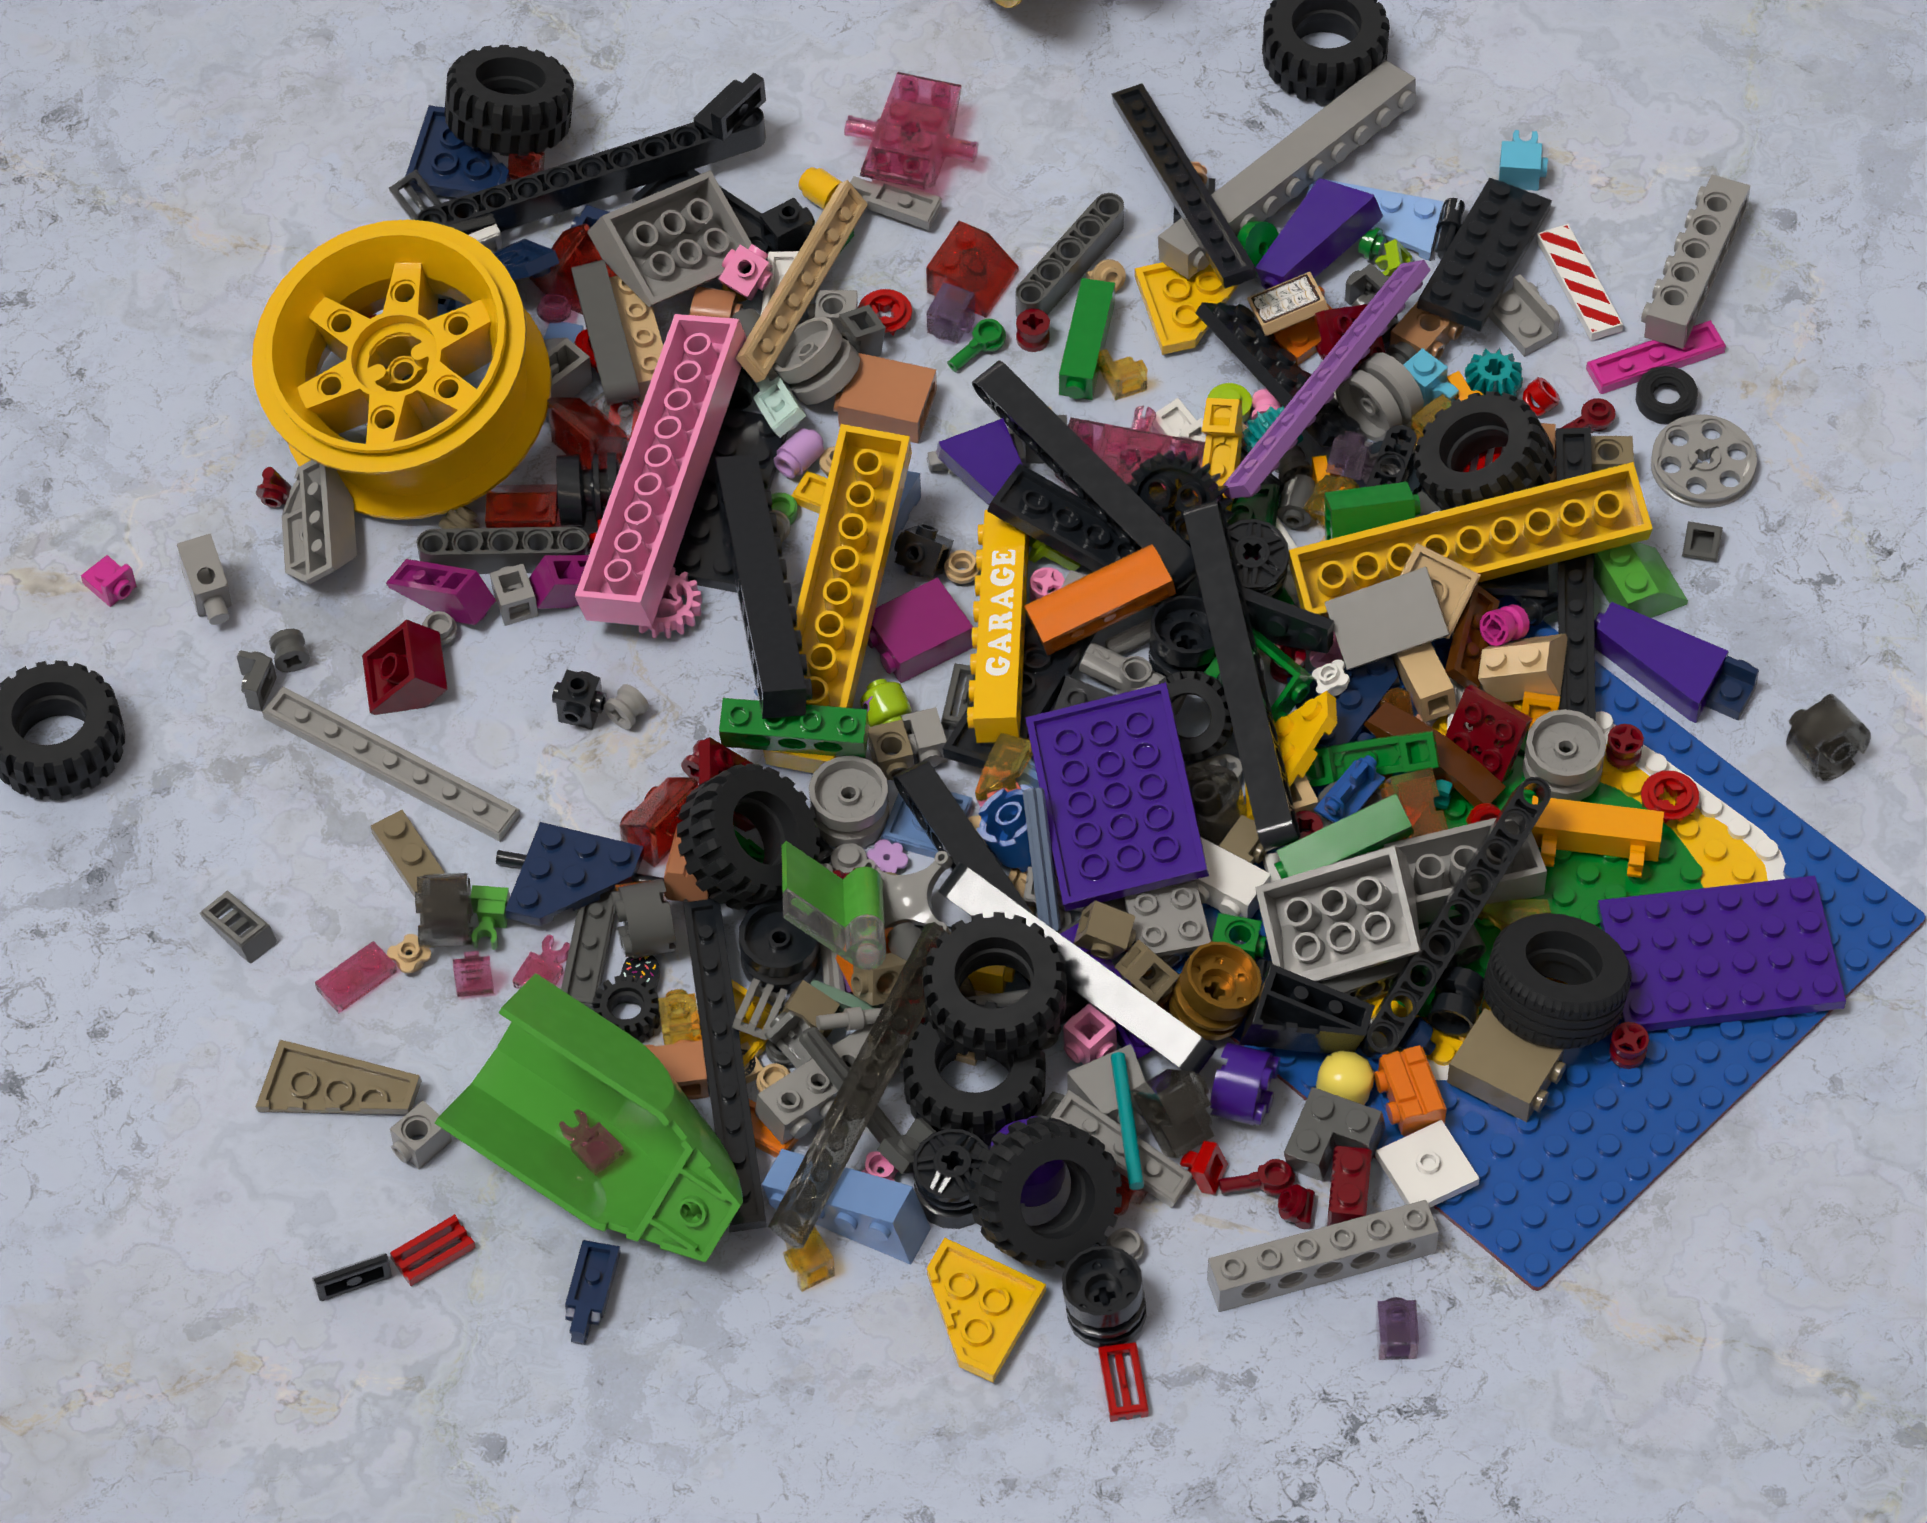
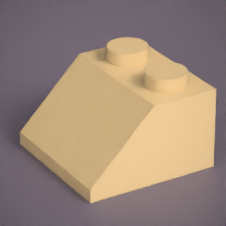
M1566 634L1518 639L1498 646L1490 645L1482 649L1478 679L1485 692L1502 702L1523 700L1525 691L1560 696L1568 639Z

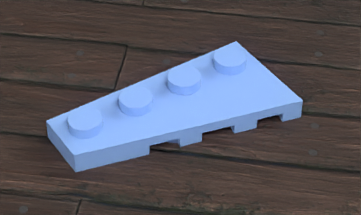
M1316 181L1309 185L1308 192L1311 190ZM1332 181L1374 194L1383 217L1371 229L1376 227L1383 229V237H1386V240L1392 241L1397 239L1404 248L1406 247L1418 252L1420 258L1430 261L1437 234L1436 225L1440 221L1444 201Z

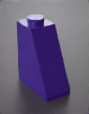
M1003 418L939 441L936 450L938 459L988 505H990L995 495L1018 464H1022Z

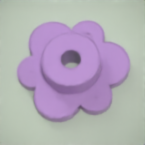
M885 839L878 840L874 845V849L869 850L866 854L867 860H873L883 872L896 874L897 869H903L908 864V857L903 853V846L900 843L891 844Z

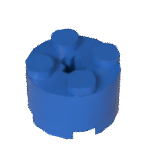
M1020 784L1021 789L1007 792L1003 788L987 799L978 813L981 816L979 827H977V832L1002 865L1018 868L1021 872H1026L1028 867H1032L1023 791L1033 787Z

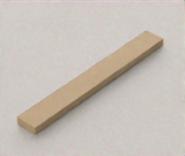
M848 180L839 183L735 357L756 383L765 380L868 205Z

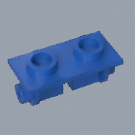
M1369 755L1355 760L1318 803L1314 811L1333 823L1358 812L1385 780V777L1376 772V760Z

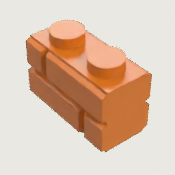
M1419 1045L1404 1049L1402 1052L1396 1051L1382 1055L1379 1058L1378 1071L1374 1072V1079L1379 1093L1386 1092L1389 1103H1386V1111L1392 1125L1398 1124L1403 1136H1408L1440 1120L1445 1124L1447 1109L1423 1047Z

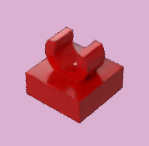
M1203 1141L1199 1153L1194 1151L1184 1152L1180 1165L1188 1167L1187 1171L1192 1174V1179L1196 1181L1201 1193L1215 1195L1219 1187V1179H1222L1228 1162L1218 1143Z

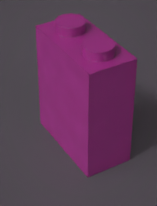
M937 577L876 607L867 645L871 649L876 648L888 674L893 672L901 684L972 649L973 626Z

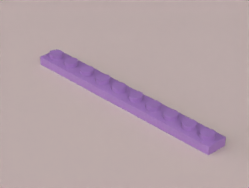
M1425 260L1402 263L1397 267L1223 484L1228 486V489L1224 492L1227 498H1250L1259 492L1264 479L1280 465L1279 460L1297 444V438L1305 428L1309 427L1316 420L1315 415L1322 406L1333 399L1334 391L1352 375V369L1358 361L1368 355L1370 352L1369 347L1387 331V325L1393 317L1403 311L1408 298L1422 287V281L1431 271Z

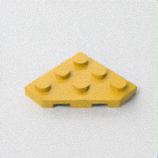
M1163 262L1135 268L1134 273L1162 355L1195 348L1209 328L1196 315V310L1202 302L1215 304L1221 302L1226 304L1239 286H1231L1225 289L1210 264L1190 279H1187Z
M1328 691L1323 692L1314 699L1308 700L1303 706L1289 715L1279 718L1275 723L1289 786L1292 785L1297 776L1304 777L1318 755L1314 750L1324 733L1330 735L1337 724L1336 698ZM1245 782L1246 817L1254 820Z
M944 1237L927 1266V1276L958 1366L993 1383L1044 1296L1046 1284Z

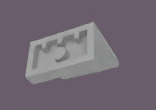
M1196 882L1158 888L1125 897L1127 913L1135 916L1132 929L1136 930L1134 942L1136 943L1139 939L1158 957L1183 952L1190 956L1199 946L1211 942Z

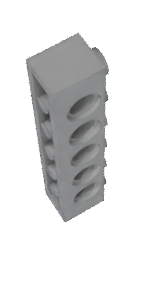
M1712 174L1707 186L1699 188L1695 202L1697 207L1695 210H1689L1685 221L1686 231L1685 233L1679 232L1674 245L1675 255L1667 257L1663 269V275L1665 276L1663 280L1657 279L1653 289L1652 298L1654 300L1652 303L1647 302L1643 309L1641 322L1646 323L1645 338L1684 348L1746 213L1751 185Z
M1422 1200L1208 1258L1207 1281L1218 1312L1435 1254L1439 1231L1427 1200Z

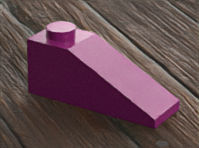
M545 555L529 577L538 609L579 606L575 593L589 555Z
M406 559L386 582L390 589L434 612H445L455 622L476 625L486 616L487 611L496 602V599L477 570Z

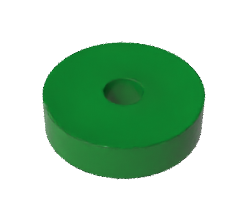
M1250 221L1241 228L1237 238L1256 267L1279 233L1275 226L1269 222Z

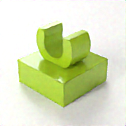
M1397 239L1385 243L1386 255L1379 256L1375 260V264L1381 270L1386 269L1382 272L1385 276H1391L1400 264L1413 262L1412 255Z

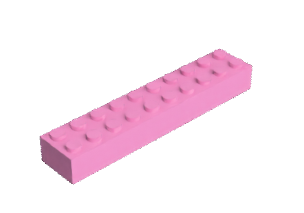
M674 315L575 593V598L587 621L652 627L742 367L735 357L747 337L739 319Z

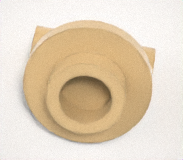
M1106 259L1098 263L1094 270L1086 272L1087 279L1114 282L1116 292L1123 286L1126 273L1124 267L1118 261Z

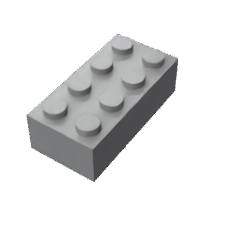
M1496 818L1384 844V848L1395 845L1406 854L1415 891L1418 924L1431 922ZM1511 819L1505 820L1507 831L1518 835L1520 832L1518 824ZM1532 831L1483 909L1544 894L1547 870ZM1492 849L1486 850L1488 861L1492 864L1500 865V855ZM1469 879L1467 881L1469 891L1475 895H1481V885L1477 881ZM1456 910L1448 911V917L1461 914Z

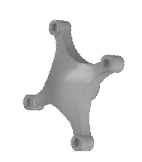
M937 852L934 857L935 861L930 866L919 872L907 875L884 873L871 859L863 862L862 867H871L877 870L883 880L885 929L910 922L914 925H921L931 929L937 937L943 932L951 934L948 926L936 919L932 909L934 886L940 875L953 864L947 852Z

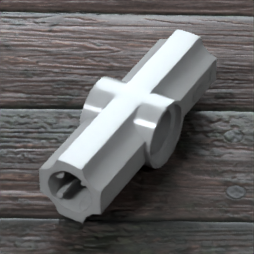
M1094 642L1087 648L1079 666V671L1116 688L1117 694L1157 685L1159 681L1165 678V676L1153 671L1151 664L1145 658L1140 656L1125 658ZM1187 695L1180 696L1172 703L1174 716L1180 711Z

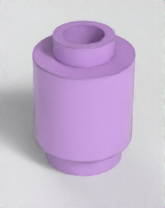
M798 429L777 450V456L774 457L776 468L788 478L802 475L824 453L822 437L813 429Z

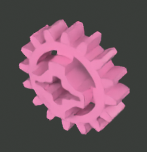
M672 567L652 627L639 625V632L643 634L650 629L652 630V638H656L659 632H664L668 639L671 638V631L676 630L681 635L684 634L685 624L693 627L695 625V616H701L702 597L701 591H698L697 581H689L687 572H683L679 576L675 575V567ZM682 595H684L687 600L686 604H683L681 597Z

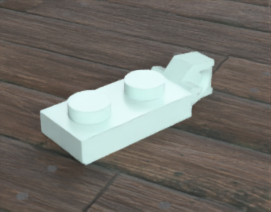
M767 375L765 380L756 383L760 392L752 398L771 429L780 438L786 432L795 429L800 421L806 417L805 412L790 388L779 376L772 381Z

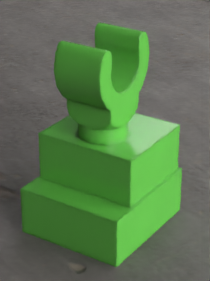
M472 885L470 899L473 913L477 914L479 926L472 933V943L475 949L478 948L479 940L485 936L491 938L492 949L495 950L497 948L498 937L495 928H507L508 919L505 916V908L510 898L509 888Z

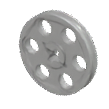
M1690 415L1671 422L1658 434L1651 455V471L1658 486L1672 499L1696 508L1721 507L1742 497L1752 484L1757 464L1755 447L1748 435L1734 423L1712 415ZM1706 429H1714L1720 433V437L1714 440L1708 439L1703 436L1702 432ZM1676 435L1682 436L1687 440V444L1676 446L1669 441V438ZM1738 449L1743 451L1746 457L1742 460H1735L1729 457L1727 453L1730 450ZM1710 458V463L1704 461ZM1698 459L1704 461L1701 464H1697ZM1671 462L1676 464L1680 470L1676 473H1668L1661 468V465ZM1727 476L1733 477L1739 484L1735 487H1726L1720 482V479ZM1692 483H1698L1705 488V491L1700 494H1694L1687 489V486Z

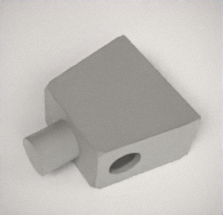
M211 533L177 543L182 573L197 615L203 616L207 614L209 623L212 625L224 623L230 618L227 608L232 604L228 583Z
M1131 1044L1067 1072V1091L1070 1090L1120 1124L1110 1056L1116 1052L1124 1053L1137 1137L1145 1132L1147 1125L1141 1116L1150 1111V1093Z

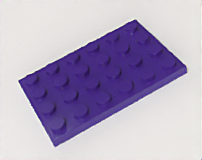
M1166 682L1025 717L1039 787L1045 791L1051 847L1065 911L1089 906L1094 901L1102 903L1209 876Z
M1815 875L1598 900L1597 910L1601 928L1620 945L1629 961L1632 972L1630 989L1621 1014L1622 1023L1635 1022L1643 1026L1646 1031L1845 1008L1846 998Z

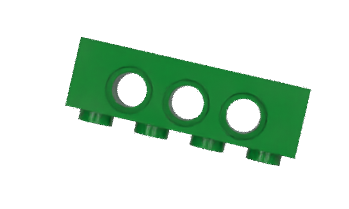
M723 698L719 735L721 744L731 748L829 756L853 755L866 758L870 724L867 709L806 704V715L762 719L758 700Z

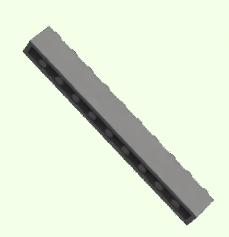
M1385 60L1214 192L1211 196L1235 235L1238 236L1239 231L1246 223L1250 221H1264L1269 216L1275 215L1283 205L1291 199L1298 197L1306 187L1317 181L1318 178H1322L1324 173L1337 163L1344 161L1347 155L1359 146L1364 145L1379 130L1386 128L1401 113L1409 110L1416 102V78ZM1182 218L1158 236L1159 261L1187 279H1190L1200 270H1204L1210 264Z

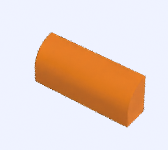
M1153 544L1023 607L1047 655H1050L1176 594V591L1161 557Z

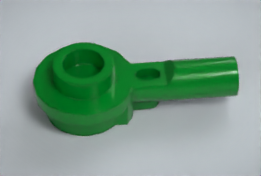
M994 319L981 320L973 329L972 340L947 361L948 366L954 372H957L979 352H991L1001 348L1006 340L1004 327Z

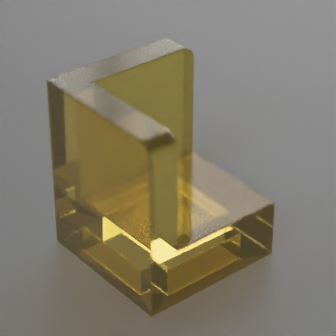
M1107 349L1100 351V372L1115 401L1147 390L1148 369L1142 359L1134 362L1133 358L1129 356L1113 361Z

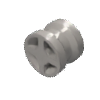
M623 684L617 691V697L610 698L604 704V710L616 725L623 729H630L635 724L636 716L643 715L649 709V704L643 694L636 688Z

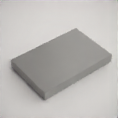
M1427 567L1324 602L1329 618L1334 620V633L1347 670L1450 635Z

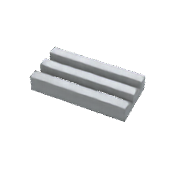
M753 978L736 1014L732 1028L767 1040L764 1035L771 1029L770 1024L778 1016L788 991L781 988L779 994L772 991L774 985L767 983L766 987L762 988L759 986L760 980ZM754 996H757L760 1000L749 1024L744 1023L743 1020ZM767 1002H773L774 1005L763 1029L757 1028L756 1026Z

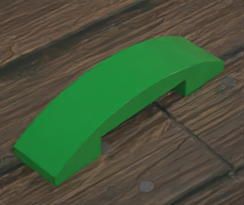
M1434 731L1416 732L1315 748L1314 750L1318 755L1305 775L1311 787L1331 784L1338 781L1355 760L1364 758L1366 755L1376 760V772L1380 775L1440 767L1435 733Z

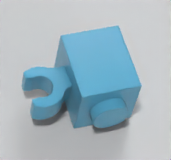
M1519 130L1514 131L1512 141H1502L1498 181H1503L1523 190L1538 191L1540 177L1546 178L1548 158L1541 157L1542 143H1538L1537 131H1532V137L1529 141H1523L1519 138Z
M1422 348L1403 365L1412 374L1420 387L1424 399L1422 412L1434 402L1446 410L1452 406L1450 403L1456 400L1454 397L1459 393V390L1453 384L1447 382L1448 367Z

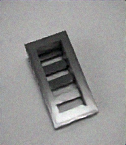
M228 890L200 912L201 917L249 963H253L277 942L270 925ZM231 907L233 908V910L229 912L227 915H225L222 919H218Z

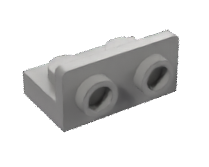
M1521 274L1515 276L1512 289L1500 296L1489 318L1525 357L1558 338L1560 316L1556 308L1548 305L1539 295L1533 283H1528Z

